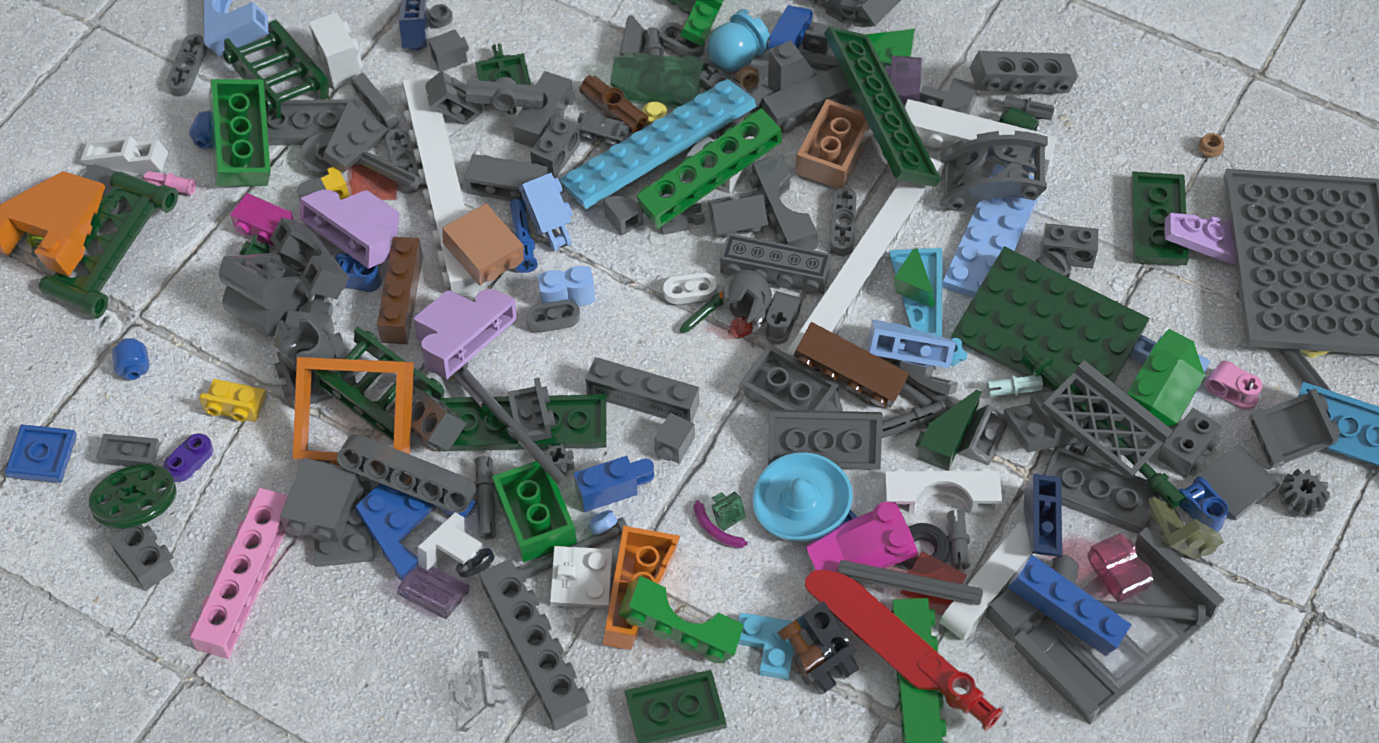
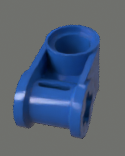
M339 253L335 256V260L349 276L344 289L373 292L381 286L382 279L377 265L368 269L348 254Z
M1197 477L1190 486L1185 489H1178L1186 497L1179 506L1193 520L1197 519L1217 532L1223 528L1229 510L1228 505L1204 478Z

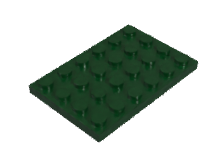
M1004 246L954 329L951 339H960L966 347L1023 376L1033 375L1035 366L1022 353V348L1028 345L1043 359L1052 357L1053 363L1051 367L1065 381L1085 360L1111 382L1115 383L1150 322V318ZM1042 374L1043 386L1052 391L1057 390ZM1071 385V387L1079 395H1083V393L1079 389H1077L1074 385ZM1092 403L1093 409L1097 405L1096 403Z

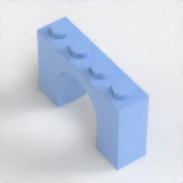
M203 0V40L207 48L213 50L218 56H222L224 39L229 38L239 48L267 35L268 15L254 2H250L228 13L233 0Z

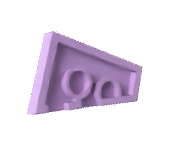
M1170 213L1165 218L1166 240L1235 265L1230 221H1221L1219 217L1200 219L1197 215Z

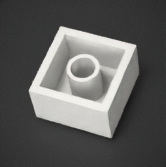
M337 12L309 22L316 54L333 88L337 89L350 84V79L361 73L360 69L363 68V63L359 54H357V52H360L355 37L350 38L349 36L351 32L346 20L341 21Z

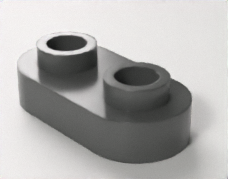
M670 22L661 27L660 40L664 46L690 59L703 55L705 42L703 46H700L680 36L684 26Z
M568 299L537 304L530 307L526 313L527 325L534 332H547L573 327L580 319L578 304Z

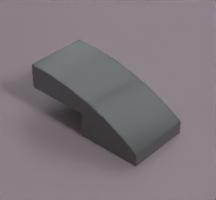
M900 361L899 367L909 373V376L921 385L946 395L956 393L958 382L932 376L934 366Z

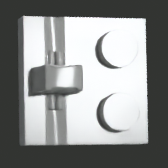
M554 546L550 604L556 606L609 608L612 549Z

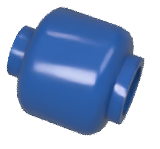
M210 110L198 113L189 129V135L194 144L202 149L212 148Z
M127 338L114 346L112 360L114 372L118 376L128 380H136L149 370L148 351L144 343L133 338Z

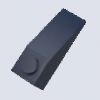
M401 0L399 27L402 49L408 48L411 51H417L427 47V0Z
M1033 474L1024 489V516L1032 554L1061 557V477Z

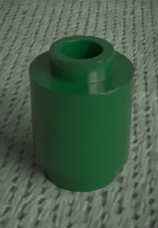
M1013 106L1009 110L1005 109L999 120L1001 123L1032 131H1037L1039 121L1035 120V116Z

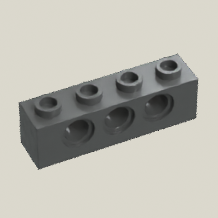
M978 51L969 67L977 91L1069 93L1078 78L1070 53Z

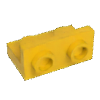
M213 378L207 394L201 393L199 400L203 410L212 416L224 415L240 422L246 420L256 422L267 393L262 388Z

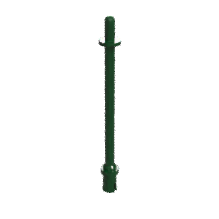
M1028 345L1022 348L1023 355L1035 366L1033 371L1035 377L1043 374L1057 389L1065 382L1051 367L1053 363L1052 357L1043 359ZM1070 386L1071 395H1079V394ZM1073 402V405L1080 412H1087L1085 403ZM1095 420L1098 430H1109L1108 423L1105 420ZM1106 437L1112 444L1111 437ZM1117 438L1119 448H1131L1123 438ZM1123 455L1133 466L1135 465L1133 455ZM1147 463L1139 469V472L1149 481L1148 489L1152 493L1156 492L1172 510L1177 508L1182 503L1181 501L1185 500L1186 497L1168 481L1169 476L1166 473H1156Z

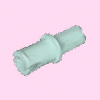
M1011 375V378L987 380V388L999 387L998 389L987 390L988 397L1012 394L1014 397H1017L1020 393L1041 391L1043 389L1041 375L1038 377L1034 375L1023 377Z

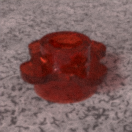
M746 316L731 321L732 325L729 326L728 334H733L735 339L751 334L753 331V320L747 323L748 318Z

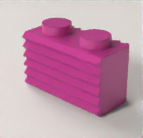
M245 193V197H242V200L230 214L234 229L239 234L244 236L249 234L253 237L257 234V240L268 245L269 243L274 245L270 238L282 217L294 221L291 211L249 193Z

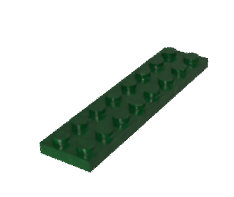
M829 26L824 32L829 47L832 49L837 63L841 67L846 81L855 95V100L858 102L864 118L868 122L873 136L877 140L882 154L892 170V175L899 181L936 187L941 178L868 35Z

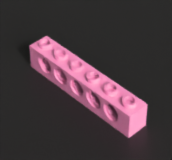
M259 488L256 496L251 498L248 505V514L245 520L241 521L238 525L237 538L233 546H229L226 551L224 566L215 575L212 592L203 601L199 620L195 621L191 627L190 639L196 650L226 659L230 658L286 533L280 515L288 495ZM264 520H269L265 524H260ZM258 544L257 547L248 549L251 545ZM241 569H247L242 574H236ZM230 594H236L231 599H225ZM224 619L222 623L213 625L215 621Z

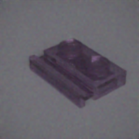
M418 566L399 584L397 595L446 620L462 602V598L469 594L470 585L433 566L428 570Z

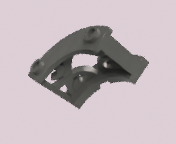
M999 131L977 134V139L968 142L960 140L951 145L940 154V162L945 164L944 196L940 199V205L962 212L975 203L991 198L1017 197L1036 200L1047 189V183L1045 182V147L1048 145V137L1025 131H1015V135H999ZM997 156L1001 162L1008 165L992 178H986L974 172L983 165L987 157ZM1030 158L1034 159V165L1028 162ZM1023 169L1034 172V179H1030L1027 172Z

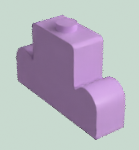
M319 190L300 198V221L369 269L389 259L391 238L398 236L399 212L366 190L340 200L338 193L332 190Z
M486 289L480 291L475 297V302L452 291H446L430 305H427L424 310L414 317L417 340L422 342L425 368L447 380L517 320L515 299L497 290Z

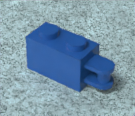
M626 455L573 473L575 490L584 513L638 495L637 486L649 483L654 479V463L647 458L630 463Z

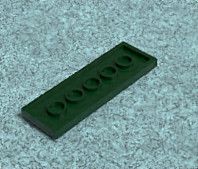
M606 394L549 395L550 402L545 404L547 410L552 409L555 426L550 427L552 438L534 441L540 449H549V445L553 447L560 446L561 444L564 445L565 449L607 448ZM508 396L493 397L512 417ZM472 397L441 398L440 401L467 423L449 451L525 449L521 444H518L516 438L507 432L509 427L498 420L486 405L481 408ZM439 447V451H446Z

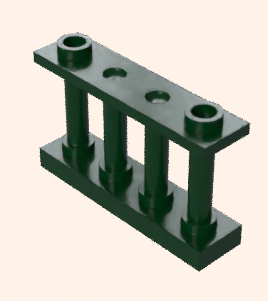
M277 19L268 22V34L265 38L237 48L229 38L224 39L223 58L228 65L231 64L242 79L264 81L266 111H270L276 119L281 118V103L305 93H314L319 100L329 98V79ZM269 46L278 51V53L249 63L244 57ZM282 61L291 66L289 69L264 79L257 72ZM293 77L301 78L304 82L278 94L271 89V86Z
M358 326L354 330V342L357 345L344 358L358 360L367 351L378 361L406 362L381 344L372 332L363 331ZM414 368L413 386L438 400L444 398V389L441 383L434 378L429 379ZM318 369L315 372V384L394 442L395 418L386 412V408L396 398V381L378 401L372 402L365 397L364 392L382 372H367L356 385L351 386L342 378L347 371Z

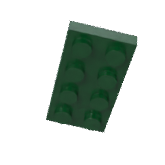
M1132 171L1133 262L1187 266L1189 260L1188 248L1165 239V218L1170 213L1187 214L1185 175Z

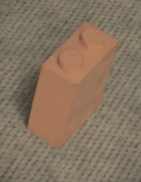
M487 203L442 227L443 244L479 286L488 281L495 280L501 273L508 269L516 268L524 261V245Z

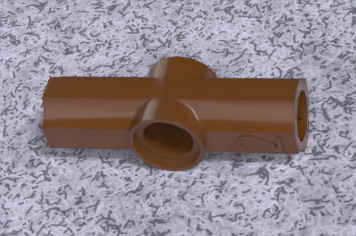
M589 75L583 80L582 85L579 87L580 93L602 109L606 119L610 118L625 122V125L629 126V131L633 134L644 129L648 122V116L626 100L621 89L611 88L595 75Z

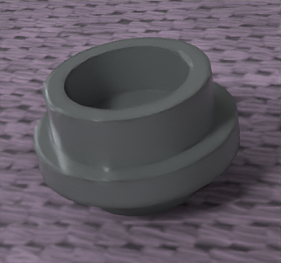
M436 4L430 9L428 19L430 24L435 27H445L452 22L453 14L446 5Z

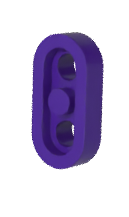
M201 433L193 434L165 459L163 468L171 473L174 482H183L190 478L212 456L214 449L210 438ZM176 463H181L179 466L174 467Z

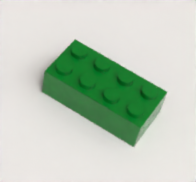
M211 79L209 105L215 186H268L271 168L264 81L253 79Z

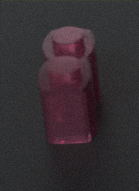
M1121 533L1092 545L1087 554L1091 566L1103 579L1109 593L1117 602L1124 601L1148 590L1153 581L1150 567L1136 556L1134 544Z

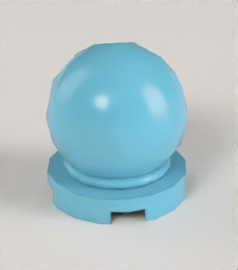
M747 9L737 11L730 17V22L717 27L709 37L707 50L711 61L720 69L728 72H738L741 68L749 66L755 59V55L761 56L769 50L768 40L770 39V33L759 17L754 20L748 15L749 10Z

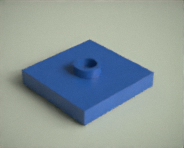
M21 424L5 470L6 476L62 483L77 437L75 430Z

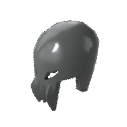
M740 270L728 276L722 291L724 305L741 325H749L752 321L755 322L752 331L754 333L766 322L765 314L772 302V292L769 283L760 273L754 270Z
M300 319L299 328L289 331L284 321L278 323L274 346L279 349L282 361L291 370L296 372L297 357L334 359L335 348L331 340L309 319ZM312 369L311 374H314L318 369Z

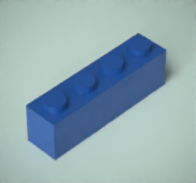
M1033 555L1021 565L1007 586L1011 591L1105 657L1118 648L1132 625Z

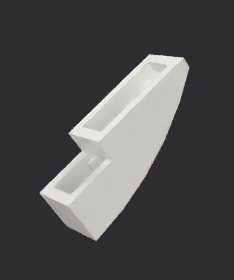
M129 135L88 140L80 161L86 165L93 166L96 164L122 172H162L168 151L158 139L136 142Z

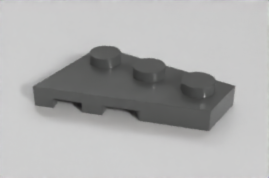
M348 101L324 152L323 160L344 173L362 157L364 152H369L383 140L389 128Z

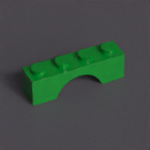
M638 576L629 583L618 614L625 618L629 624L647 628L653 631L655 636L679 643L681 648L705 655V658L713 663H724L735 656L744 624L719 612L706 620L705 623L695 624L687 622L672 610L667 599L666 587L642 576Z

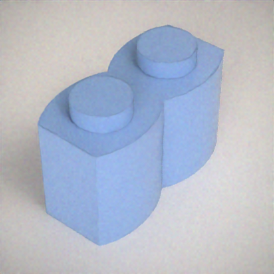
M575 266L565 271L551 270L538 275L541 303L568 299L576 302L578 306H584L595 301L591 267Z

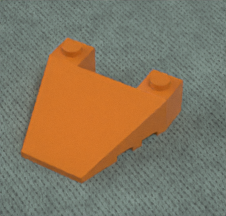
M62 171L0 204V253L9 256L23 234L27 232L43 238L34 252L43 264L51 271L70 276L84 256L86 249L84 242L86 236L91 233L92 226L90 223L93 214H97L105 189L104 184Z

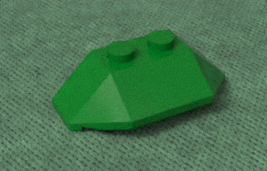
M1168 328L1153 347L1127 392L1131 398L1168 427L1179 423L1205 378L1194 341ZM1114 421L1115 425L1128 431L1119 421Z

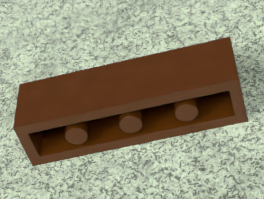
M393 237L377 322L381 343L408 345L423 259L419 238Z
M810 322L793 355L798 358L797 362L802 366L817 368L822 371L821 374L824 377L847 384L846 388L855 394H861L862 392L871 397V402L883 408L885 406L891 408L909 376V373L813 322Z

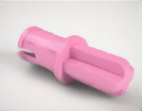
M147 171L143 175V180L159 186L168 185L177 189L179 193L192 196L196 189L195 179L177 177L173 173L162 174Z

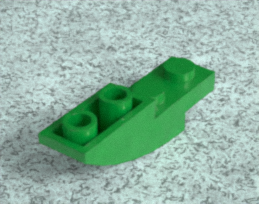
M696 0L680 36L703 46L724 0Z

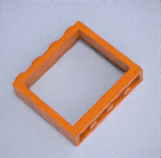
M297 357L293 459L329 460V464L341 466L337 461L338 452L308 450L312 369L397 373L393 448L410 454L414 362Z

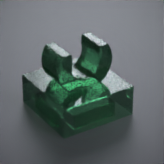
M735 491L728 496L720 492L712 497L715 504L711 507L716 524L722 531H725L746 517L742 499Z

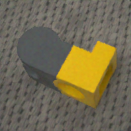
M335 167L328 168V175L314 181L302 182L297 189L299 200L319 190H332L338 193L340 200L349 197V192L342 174Z

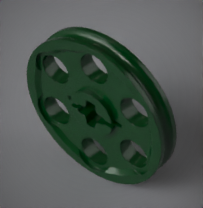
M152 464L130 466L112 473L99 482L90 494L89 507L96 522L102 526L115 529L135 527L147 523L164 513L173 503L177 488L171 473L161 466ZM153 476L148 480H143L146 477ZM125 482L123 485L115 486L119 483ZM166 488L163 491L156 492L158 489ZM110 500L105 504H100L103 501ZM151 506L146 510H141L143 507ZM123 512L118 516H113L116 513Z

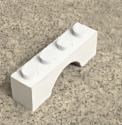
M903 469L885 471L884 502H896L902 515H914L917 506L924 499L933 495H948L961 501L970 514H999L1002 503L1000 471H991L989 469H979L977 471H962L961 469H951L949 471H934L932 469L905 471Z

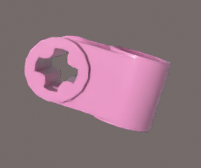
M1225 360L1219 362L1205 381V386L1210 393L1229 401L1243 410H1250L1257 405L1258 394L1263 387L1260 378Z

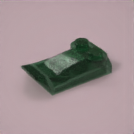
M629 52L625 55L614 57L610 85L621 89L624 92L625 99L630 103L646 105L650 102H659L665 107L676 109L694 100L700 94L704 60H698L691 55L681 58Z

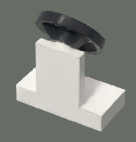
M454 513L418 546V565L428 570L446 553L459 562L456 566L458 575L460 577H470L485 570L494 561L495 555L489 548L480 549L482 548V543L464 532V517ZM488 556V558L482 564H480L483 561V559ZM465 565H467L468 570H467V571H461L462 568H463Z

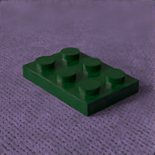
M712 670L624 690L637 743H668L727 728Z

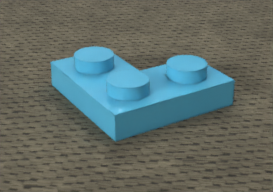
M740 613L739 622L744 624L738 644L764 648L760 676L789 680L794 650L789 640L782 641L777 632L793 621Z

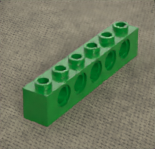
M762 108L755 113L748 114L741 123L735 127L728 128L721 137L705 144L701 151L685 158L678 167L672 171L665 172L652 185L642 188L636 196L638 204L643 209V213L659 229L782 142L781 128ZM749 136L754 137V138H752V139H746V137H749ZM726 151H734L730 154L725 153ZM707 165H712L711 168H704ZM685 180H692V181L689 182V183H684V182H683V181H685ZM665 194H671L667 198L662 197Z

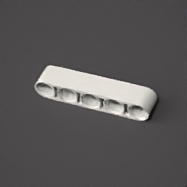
M1021 521L967 584L983 589L980 605L954 600L943 614L940 624L962 640H966L986 617L989 604L1009 589L1007 586L1021 565L1031 555H1037L1032 554L1025 522Z

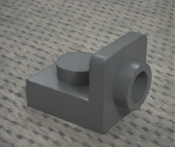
M811 21L809 29L804 32L803 49L827 55L829 43L824 32L831 25Z

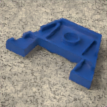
M380 483L356 505V513L372 538L379 544L384 557L393 566L398 579L402 581L418 566V557L400 542L435 507H438L450 517L455 512ZM472 499L468 508L458 514L465 519L476 508L477 502Z

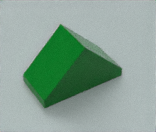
M918 248L912 249L894 277L896 293L929 307L934 306L933 289Z

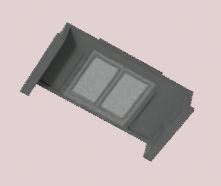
M1147 527L1138 534L1135 545L1082 589L1096 600L1194 609L1197 604L1205 605L1206 618L1204 626L1214 618L1219 606L1225 600ZM1118 614L1132 625L1118 648L1106 657L1050 617L1045 619L1029 634L1022 630L1013 640L1016 642L1014 648L1091 725L1121 699L1124 694L1204 626L1195 625V620Z

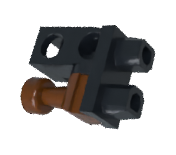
M825 601L816 605L777 632L782 641L789 640L797 655L795 666L801 673L806 684L812 682L821 694L826 693L837 685L829 673V670L833 667L837 668L843 679L859 670L852 656L856 650L849 643ZM801 629H805L813 641L809 646L798 634Z

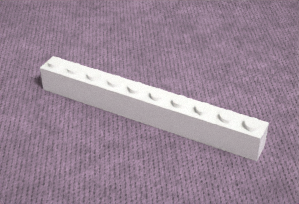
M433 75L403 80L405 91H401L400 95L403 107L408 106L409 110L405 111L407 125H413V129L409 130L412 145L417 144L418 149H414L416 164H422L423 168L418 169L421 185H427V189H423L425 203L432 206V209L427 211L430 224H436L437 230H432L435 246L441 245L442 249L437 251L440 267L446 266L447 270L442 272L445 288L450 287L452 292L460 296L484 290L483 284L479 286L443 244L442 227L464 216L466 210L442 112L429 106L425 85L426 82L433 78Z

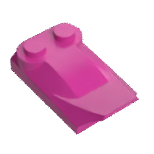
M887 501L876 505L873 511L839 525L835 530L813 540L806 546L815 570H829L833 572H838L841 560L888 568L918 555L917 547L901 510L896 502Z

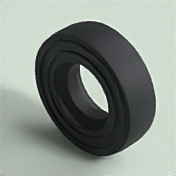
M916 523L909 526L908 528L914 542L927 540L933 544L935 551L929 557L915 556L901 563L908 570L917 574H930L941 569L948 559L950 549L945 533L937 526L929 523Z

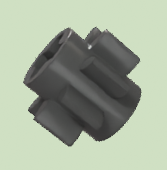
M563 444L553 447L551 445L548 446L547 457L567 477L569 470H575V464L572 461L574 459L573 451H566Z

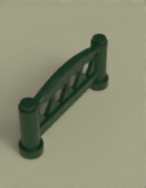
M122 171L114 172L110 178V185L113 188L101 199L97 214H93L90 223L92 226L91 233L86 236L84 242L85 250L89 249L90 242L94 240L99 241L104 253L83 256L80 261L86 264L90 272L89 275L69 278V276L55 272L53 276H44L40 280L39 290L44 295L83 310V313L94 319L100 318L108 307V297L100 291L154 210L157 209L168 213L174 209L178 200L177 189L168 185L159 186ZM120 199H127L132 208L131 212L111 214V211L117 207V202ZM106 220H113L118 229L117 233L97 235V232L103 228V223Z

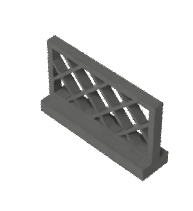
M1085 360L1041 406L1044 411L1128 479H1131L1154 453L1158 452L1173 432L1172 429ZM1074 385L1083 395H1071L1070 386ZM1055 401L1066 402L1068 411H1060L1052 404ZM1073 402L1085 403L1087 412H1075ZM1092 403L1099 405L1106 413H1093ZM1076 419H1088L1090 429H1082L1077 425ZM1095 420H1107L1109 430H1097ZM1114 421H1119L1128 431H1116ZM1098 437H1111L1112 447H1104L1099 443ZM1117 438H1129L1131 448H1119ZM1136 439H1141L1151 448L1138 449ZM1121 455H1133L1135 465L1130 468L1122 461Z

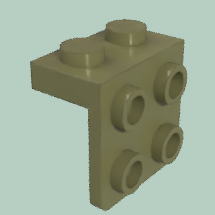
M1156 497L1148 500L1152 507L1149 509L1150 515L1157 524H1160L1163 530L1161 537L1169 548H1174L1180 554H1185L1196 560L1201 556H1208L1214 553L1218 546L1225 543L1219 532L1197 519L1184 525L1176 509L1172 510L1168 504Z

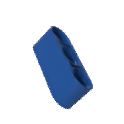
M787 5L771 33L768 49L790 40L799 49L804 40V32L809 29L812 21L813 10Z

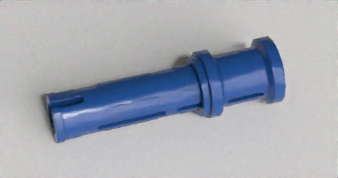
M515 199L510 202L514 235L524 245V261L515 270L520 273H529L538 267V262L533 252L535 250V242L530 238L526 204L522 199Z

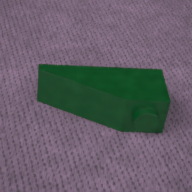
M975 390L932 421L926 433L920 432L915 447L919 448L918 460L949 471L979 407L982 391Z

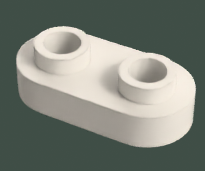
M708 273L671 277L664 283V297L672 304L710 300L717 291L716 279Z

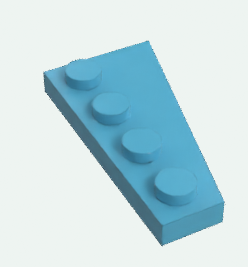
M942 248L918 249L933 289L935 305L929 307L905 296H902V300L911 328L942 337ZM912 249L889 250L895 275Z

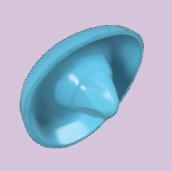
M793 453L773 461L761 473L754 488L753 507L758 521L775 537L792 542L811 541L835 530L844 521L851 508L853 491L847 475L831 460L813 453Z

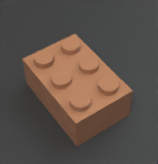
M826 99L797 153L796 174L837 189L845 187L872 136V130L864 118L863 112Z

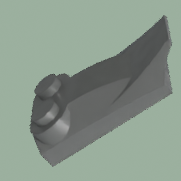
M768 344L739 385V388L744 391L745 396L750 401L764 402L776 410H843L839 398L838 383L824 377L812 368L802 366L797 362V359L771 344Z

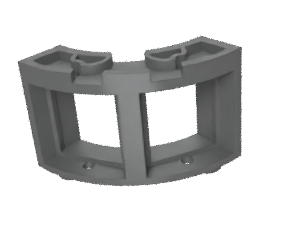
M901 0L810 1L813 4L818 2L827 9L825 12L827 15L840 22L848 20L853 22V26L872 27L876 26Z

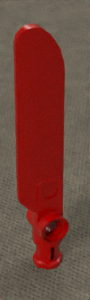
M814 570L806 577L805 588L808 593L820 603L825 601L829 610L836 618L914 687L924 690H939L945 696V701L950 707L961 710L965 714L970 713L982 724L984 731L992 728L1002 716L1003 710L995 708L983 697L984 693L975 686V680L970 674L959 672L858 582L842 573L829 570ZM957 687L963 688L967 693L959 694L953 689Z

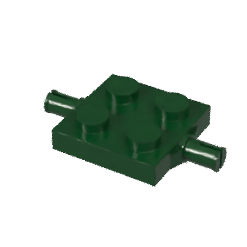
M497 43L498 51L496 44H493L491 47L494 57L475 62L478 80L495 82L501 77H508L513 79L516 84L531 85L524 53L504 55L502 45ZM516 106L512 109L513 114L517 112ZM511 110L506 111L507 114L511 115Z

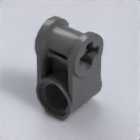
M778 291L774 293L766 318L768 325L765 336L769 342L781 344L788 340L793 325L799 316L802 298Z

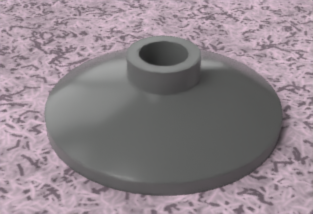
M334 132L315 134L302 145L300 151L301 161L311 172L328 174L327 169L333 167L323 160V156Z

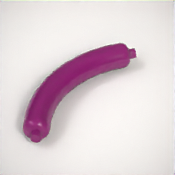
M700 500L695 501L696 503L693 505L694 514L700 526L709 536L724 545L742 549L748 545V541H745L743 537L730 535L716 527L707 516L704 504Z

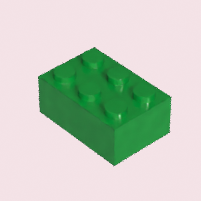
M536 461L492 476L495 494L523 563L553 553L554 546L569 547L577 543L575 526L558 485Z

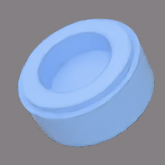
M606 510L594 516L588 522V527L593 535H597L614 526L617 518L613 511Z

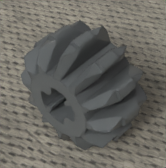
M1297 468L1292 475L1288 474L1284 477L1283 484L1279 488V494L1282 495L1280 499L1281 504L1289 505L1287 508L1288 513L1295 510L1298 512L1299 518L1304 513L1311 518L1316 512L1324 510L1326 502L1330 498V492L1327 491L1328 482L1320 481L1321 473L1313 476L1309 468L1303 474Z

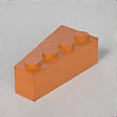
M623 525L602 645L628 650L632 649L641 627L629 624L625 618L618 615L628 585L638 576L645 577L661 585L676 554L680 535Z

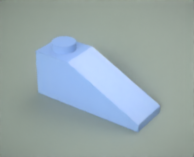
M872 319L867 348L868 352L875 356L950 369L956 342L901 324Z

